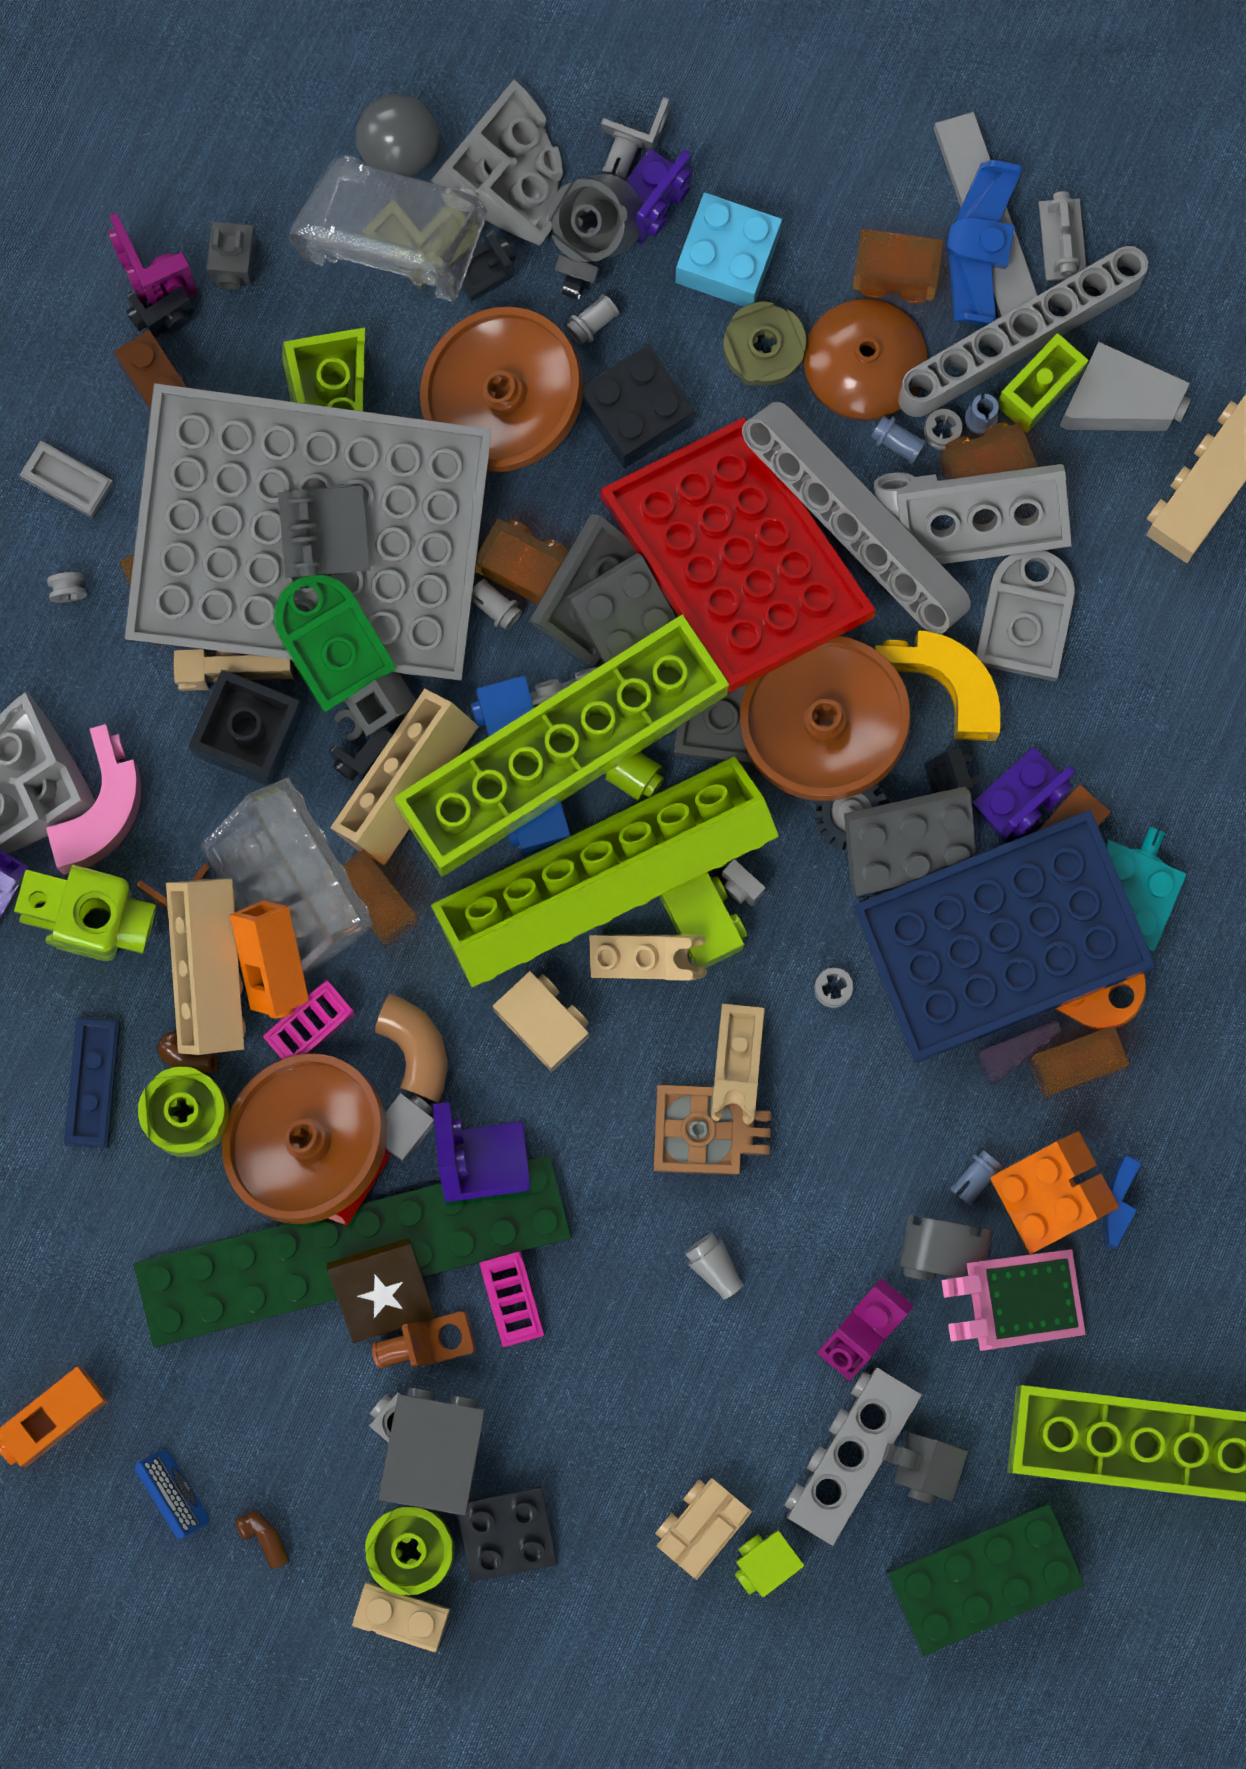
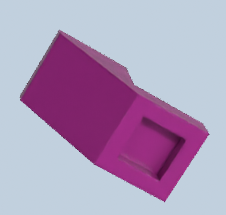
M880 1278L817 1354L847 1380L851 1381L874 1355L884 1340L908 1315L914 1305Z

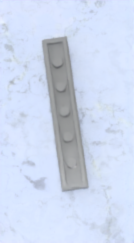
M974 112L937 122L933 128L960 207L965 200L980 164L990 161ZM1006 206L999 222L1013 225ZM1015 229L1008 266L1006 269L992 267L994 303L999 318L1037 296ZM1014 327L1015 332L1020 336L1029 337L1033 335L1027 327Z

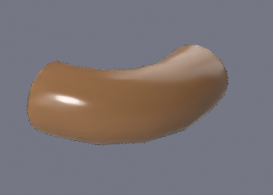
M389 994L380 1011L375 1033L397 1043L404 1053L406 1068L400 1089L439 1103L444 1092L449 1064L443 1036L426 1012L402 997Z

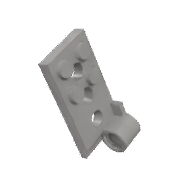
M1063 464L937 481L936 474L914 477L908 473L897 472L885 474L874 481L875 497L940 564L1072 546L1066 475ZM1031 503L1037 507L1035 514L1029 518L1021 519L1014 515L1016 508L1021 504ZM982 509L992 510L995 513V517L991 522L982 525L972 520L977 511ZM939 515H948L954 519L952 525L945 530L934 529L931 526V522Z

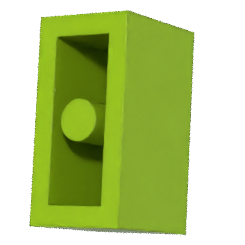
M1057 333L1001 392L998 400L999 409L1028 433L1083 375L1089 360Z
M708 872L690 880L687 884L660 895V899L678 934H701L706 938L704 945L693 946L688 951L694 965L708 968L743 950L744 943L742 938L747 936L746 930L736 913L730 916L722 901L728 899V896L718 876L710 878Z

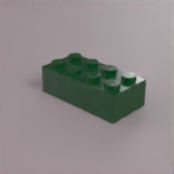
M1045 1503L885 1572L919 1653L923 1656L1085 1586L1050 1504Z

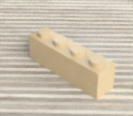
M1246 394L1239 404L1232 400L1217 420L1223 425L1215 437L1208 433L1195 450L1194 454L1199 457L1197 463L1191 470L1186 466L1182 468L1170 485V487L1176 490L1168 503L1160 499L1147 517V520L1153 524L1146 536L1185 563L1189 562L1246 482Z
M424 689L330 829L359 852L385 865L409 830V826L395 806L394 796L458 757L478 728V725L452 702Z
M202 879L166 883L178 1053L203 1055L243 1050V1037L246 1032L240 997L243 990V982L239 974L238 952L230 920V914L235 913L234 910L237 905V897L233 889L232 879Z

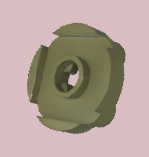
M756 302L741 308L735 313L726 328L723 340L725 360L732 372L740 377L746 385L772 386L780 384L793 376L802 365L806 347L804 327L793 312L774 306L775 303ZM759 335H764L767 340H775L776 344L771 347L770 353H763L762 350L757 351L754 348L758 344L757 337Z

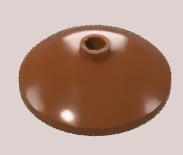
M852 300L833 307L814 324L806 340L803 356L804 373L813 394L830 411L852 420H879L883 416L889 417L902 410L898 403V395L904 376L912 368L927 360V350L918 327L903 311L878 300ZM863 346H870L875 354L865 357L859 350ZM912 387L909 391L913 396H916L921 387Z

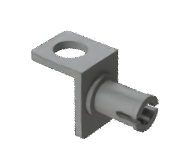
M663 98L649 135L603 118L601 122L603 132L612 135L615 140L605 166L602 168V173L611 175L615 173L616 176L626 180L637 149L644 147L655 151L671 109L670 99Z

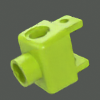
M72 865L68 880L25 870L14 912L21 914L20 923L53 931V933L46 937L45 941L47 944L56 947V949L102 961H110L115 958L118 948L144 954L157 905L133 899L128 882L121 877ZM45 903L44 906L35 908L38 904ZM99 909L109 912L111 917L105 926L94 929L84 925V919L91 911Z

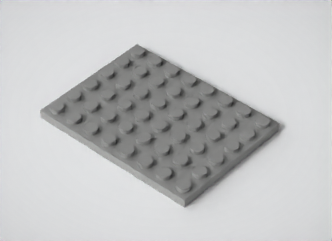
M154 383L124 639L291 660L276 634L273 612L277 598L283 589L301 577L285 578L277 492L363 485L370 571L324 575L337 579L354 595L397 668L392 672L462 681L492 429ZM300 587L294 594V604L301 611H310L316 606L317 595L310 587Z

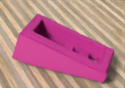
M328 980L308 995L309 1002L294 1008V1012L291 1015L282 1018L263 1036L281 1059L295 1055L310 1054L356 1016ZM324 998L338 1013L333 1019L330 1018L319 1004ZM311 1009L325 1024L320 1030L305 1015ZM297 1020L312 1035V1038L307 1042L292 1026ZM284 1031L289 1034L299 1047L294 1054L279 1037Z
M521 1251L480 1262L479 1265L502 1347L543 1337V1329ZM516 1267L518 1275L493 1281V1273ZM521 1284L523 1292L498 1299L497 1290ZM526 1301L528 1309L507 1315L502 1314L501 1307ZM526 1318L531 1319L532 1326L507 1332L505 1324Z

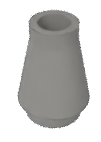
M713 1233L703 1237L686 1250L685 1255L690 1260L687 1265L714 1288L723 1300L729 1298L744 1286L723 1240H717Z

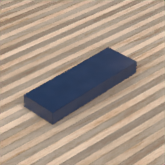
M76 1017L64 1138L65 1145L109 1148L121 1024L119 1020Z

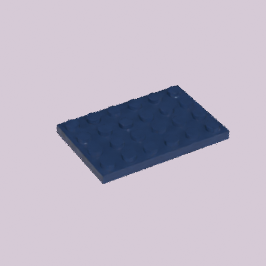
M1091 810L853 905L916 1064L1156 969Z

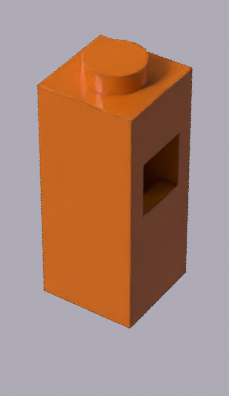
M262 900L230 914L250 1010L267 1014L270 1018H283L291 1015L294 1012V1008L309 1002L289 906Z
M77 1366L0 1427V1454L11 1466L17 1462L20 1467H28L107 1404L109 1400L85 1369Z

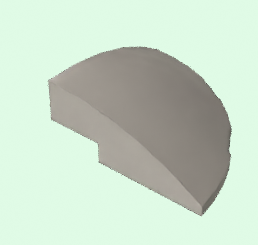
M513 80L436 173L431 182L454 200L493 225L540 246L552 228L548 211L553 197L558 192V182L563 176L562 161L558 146L552 147L544 128L546 122L545 115L528 92L517 81Z
M26 692L14 700L0 714V850L7 854L47 837V827L77 819L95 804L86 781L63 741L32 696Z

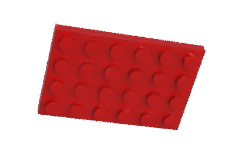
M744 417L600 489L601 500L625 536H627L636 553H639L644 558L667 600L678 616H684L729 683L727 689L729 693L873 619L875 615L874 607L803 503L744 441L742 435V427L746 422Z

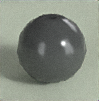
M391 93L376 98L363 109L356 123L355 144L370 170L385 178L403 179L418 174L432 162L439 148L440 130L429 108L423 101L409 94Z

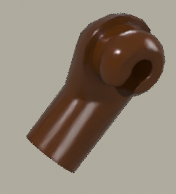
M175 1032L164 1034L161 1043L157 1046L160 1059L171 1068L190 1067L203 1073H215L217 1071L218 1059L215 1053L203 1055L178 1053L177 1033Z
M247 1511L248 1515L240 1516L236 1519L235 1525L242 1539L247 1540L256 1535L271 1569L279 1568L290 1561L278 1530L259 1511Z

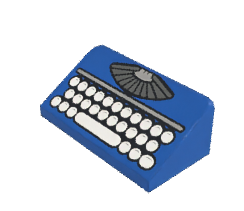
M161 1450L134 1465L136 1473L177 1539H186L209 1524V1516L169 1451Z

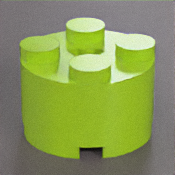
M174 1067L159 1073L144 1089L138 1103V1118L146 1136L163 1151L178 1157L198 1156L217 1146L223 1138L230 1111L227 1098L219 1085L203 1072L190 1067ZM184 1102L194 1109V1113L188 1115L186 1122L174 1116L175 1111L182 1109V1103Z
M415 1506L399 1507L382 1515L371 1527L365 1542V1557L372 1577L381 1587L398 1595H418L437 1586L449 1573L455 1555L454 1538L445 1521L433 1511ZM415 1539L419 1542L417 1550L421 1553V1557L419 1560L411 1558L408 1562H405L402 1559L404 1551L399 1548V1545L402 1541L409 1543Z

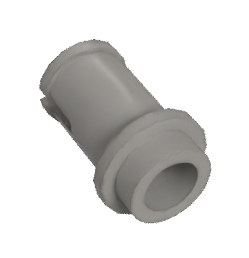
M602 294L599 296V299L580 315H572L569 318L570 323L565 328L577 344L591 343L594 340L593 335L613 318H616L619 315V311L611 299Z
M482 579L472 589L471 602L495 620V627H503L505 630H509L520 618L522 610L518 608L519 603L516 600L509 601L492 587L486 579Z

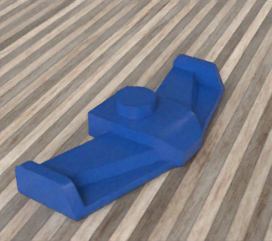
M998 160L981 163L957 218L949 228L946 250L949 252L954 322L985 327L996 320L992 267L1006 269L1008 266L1015 226L1000 223L999 221L1022 172V165Z

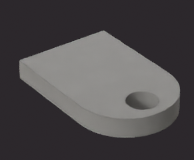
M1043 550L1012 554L1005 558L996 569L989 588L976 656L985 667L1054 682L1058 679L1075 587L1068 567L1057 556ZM1030 562L1042 563L1047 569V578L1040 582L1031 581L1025 574V566Z

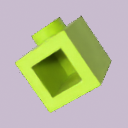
M776 1530L764 1540L757 1534L737 1549L742 1556L735 1561L740 1570L734 1575L749 1595L757 1591L763 1598L802 1569L804 1564L781 1533Z

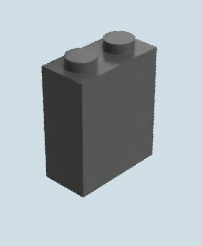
M409 1388L407 1396L398 1394L378 1500L466 1515L485 1410L476 1408L478 1400L452 1396L451 1403L449 1404L433 1401L435 1392Z

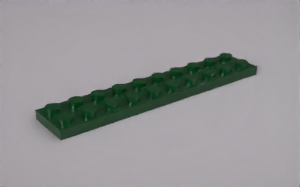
M550 1155L528 1160L531 1186L528 1191L445 1202L442 1184L440 1183L363 1203L348 1226L328 1218L306 1224L287 1223L133 1263L153 1348L337 1301L338 1299L327 1271L326 1263L406 1238H410L423 1278L508 1254L524 1252L569 1240L571 1236Z

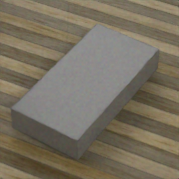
M43 441L39 442L20 473L22 480L92 519L114 485L111 479Z

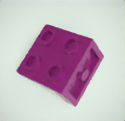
M117 212L109 215L114 229L107 231L108 236L141 303L148 301L151 306L180 286L188 298L198 293L191 270L182 252L176 255L172 253L161 255L151 262V266L144 269Z

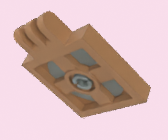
M657 1085L654 1172L739 1175L740 1154L770 1155V1146L765 1144L753 1145V1139L771 1138V1129L754 1128V1121H771L772 1112L755 1111L754 1121L751 1124H745L741 1107L732 1103L723 1108L721 1119L715 1121L711 1118L714 1087Z

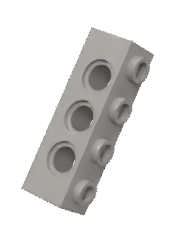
M875 1368L871 1375L863 1371L851 1391V1394L857 1397L851 1409L847 1412L841 1408L828 1430L835 1434L827 1449L819 1446L806 1467L813 1473L804 1487L798 1483L795 1485L784 1504L785 1507L790 1509L786 1516L787 1519L832 1546L883 1462L882 1458L887 1443L893 1445L922 1394L879 1368ZM868 1404L879 1406L884 1414L882 1425L875 1430L866 1428L860 1419L862 1409ZM847 1441L856 1443L862 1452L860 1462L854 1467L843 1465L838 1458L840 1446ZM824 1479L834 1480L840 1490L838 1499L829 1505L821 1503L816 1497V1487Z

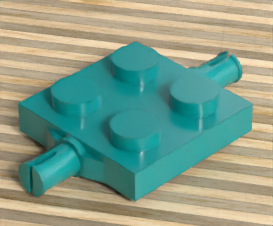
M1149 827L1141 849H1129L1111 840L1105 843L1149 952H1154L1187 875L1166 865L1160 858L1156 857L1166 833L1158 831V829Z

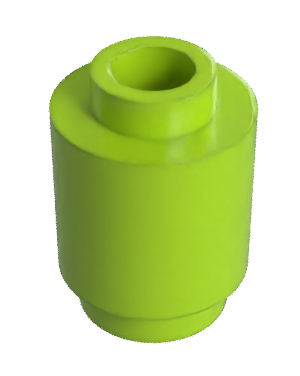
M638 752L605 773V780L637 801H641L644 796L648 798L654 796L662 785L664 777L659 775L662 766L641 752Z

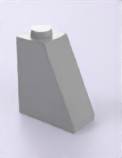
M1098 342L1064 414L1060 427L1066 430L1167 431L1173 419L1181 422L1190 404L1191 399L1184 396L1190 383Z

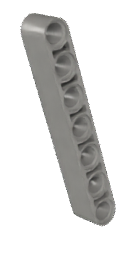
M1134 246L1119 248L912 368L905 374L898 395L900 408L912 417L925 416L1044 347L1057 333L1063 336L1130 297L1139 290L1148 269L1146 255ZM1128 267L1135 275L1125 276L1119 272L1118 268ZM1087 286L1094 287L1101 295L1090 296L1083 288ZM1053 306L1060 307L1067 315L1063 317L1053 315L1049 308ZM1014 327H1027L1033 335L1029 337L1020 336L1015 332ZM984 346L991 347L998 355L987 357L980 352L979 348ZM949 366L959 368L963 376H949L944 369ZM921 387L928 392V396L918 398L913 396L909 389Z
M772 402L744 423L742 435L748 447L925 630L942 634L970 609V598L965 589L788 406L780 402Z

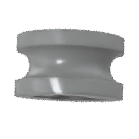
M939 409L931 413L924 426L926 442L937 450H947L955 446L962 433L960 417L949 409ZM937 421H943V425L949 422L953 426L950 430L949 438L944 439L943 434L937 437L933 433L936 429Z
M65 572L48 577L47 585L53 588V591L49 594L50 601L64 603L85 598L87 591L81 587V583L85 581L84 574L80 572Z
M828 968L817 977L814 986L815 996L826 1007H840L850 999L853 991V981L844 970ZM837 977L836 983L841 979L845 984V988L840 991V998L831 999V993L826 996L822 991V988L827 986V978Z

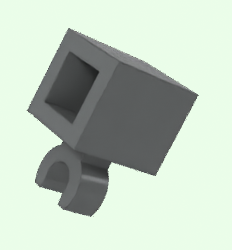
M212 222L206 267L210 282L216 283L220 288L229 290L240 289L241 285L252 286L257 237L253 225Z
M391 672L374 680L346 699L345 703L348 708L338 712L334 719L336 722H339L349 717L354 721V731L346 736L348 741H352L364 734L369 736L381 727L389 726L407 714L416 702V699L401 675Z
M909 1433L904 1448L887 1443L882 1460L899 1466L894 1483L910 1488L908 1497L933 1505L935 1497L953 1502L968 1451L934 1439Z

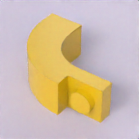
M928 631L917 632L915 647H908V642L903 640L883 641V646L875 645L874 649L882 654L894 666L897 672L922 673L936 679L946 688L954 705V740H997L1000 734V703L998 693L986 667L968 648L949 637Z

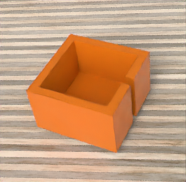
M1079 1131L1052 1143L990 1177L1030 1254L1120 1208L1102 1173L1075 1185L1073 1177L1097 1166Z

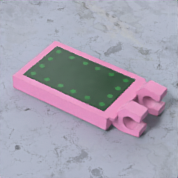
M1072 1249L967 1263L968 1276L941 1280L944 1298L972 1295L975 1320L948 1324L951 1342L978 1338L980 1351L1086 1335Z

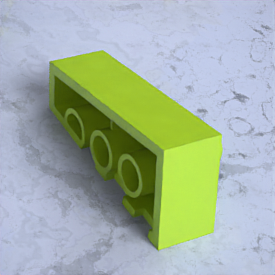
M365 327L283 342L282 362L291 402L363 412Z

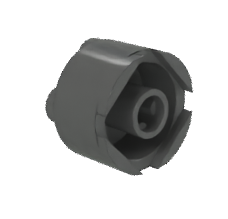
M596 174L574 180L561 187L551 201L548 216L554 232L552 235L553 240L566 256L579 262H596L620 255L630 249L640 236L636 217L644 202L629 183L615 175Z
M908 1215L899 1266L905 1267L903 1276L934 1281L935 1273L947 1275V1279L968 1276L967 1263L988 1260L993 1236L992 1230L982 1228L981 1237H978V1228L924 1217H922V1223L919 1226L920 1217Z

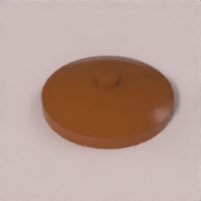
M518 307L486 309L474 313L454 325L439 340L431 352L423 371L420 386V403L423 418L428 421L492 429L487 471L507 472L517 470L547 456L564 440L571 430L582 403L584 390L583 370L578 354L570 340L546 317L531 310Z
M838 636L749 682L743 694L740 709V726L746 751L757 770L780 790L799 798L814 801L846 799L870 789L884 779L897 764L904 752L911 723L908 694L894 666L872 647L860 641Z
M301 1054L273 1063L258 1073L243 1088L229 1111L228 1123L222 1138L223 1164L229 1182L246 1204L275 1221L290 1224H306L329 1218L347 1208L360 1197L375 1177L381 1165L387 1142L385 1109L378 1092L371 1082L354 1067L338 1058L323 1054Z

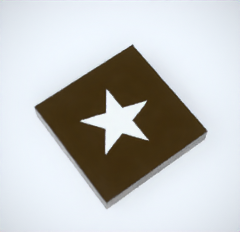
M410 1238L326 1263L327 1271L353 1343L400 1329L404 1324L423 1322L435 1318L434 1308Z

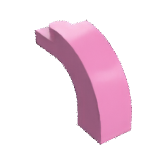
M106 724L90 729L102 773L101 791L95 804L77 819L46 828L56 866L63 875L70 873L72 865L87 868L110 855L130 832L139 811L142 791L139 767L134 760L120 763V759L126 758L121 737L119 734L112 735Z

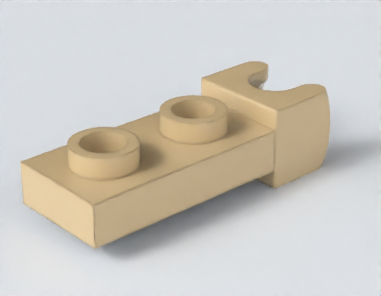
M204 649L174 651V682L178 684V690L180 691L209 690V682H217L221 670L250 681L294 679L293 661L289 659L257 655L241 656V653L217 651L215 657H207Z
M701 934L589 935L591 978L688 981L701 979L707 974L705 967L693 965L688 960V951L691 947L705 944L706 938Z
M722 1004L711 1118L715 1121L721 1119L723 1108L732 1103L741 1107L745 1124H751L754 1121L764 1008Z

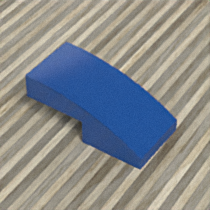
M1127 1155L1120 1158L1109 1185L1120 1208L1103 1216V1244L1110 1250L1118 1247L1137 1210L1122 1202L1141 1165L1140 1162Z

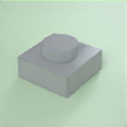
M735 859L723 870L721 878L726 882L723 887L739 904L745 900L753 906L764 895L765 887Z

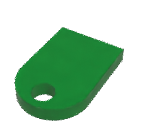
M325 575L303 576L288 584L278 596L273 612L276 634L323 712L353 696V694L374 680L386 676L397 669L354 595L337 579ZM303 586L312 588L317 595L316 606L307 612L299 610L293 600L295 592Z

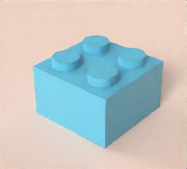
M704 192L676 266L675 283L743 307L755 303L780 237L782 219Z

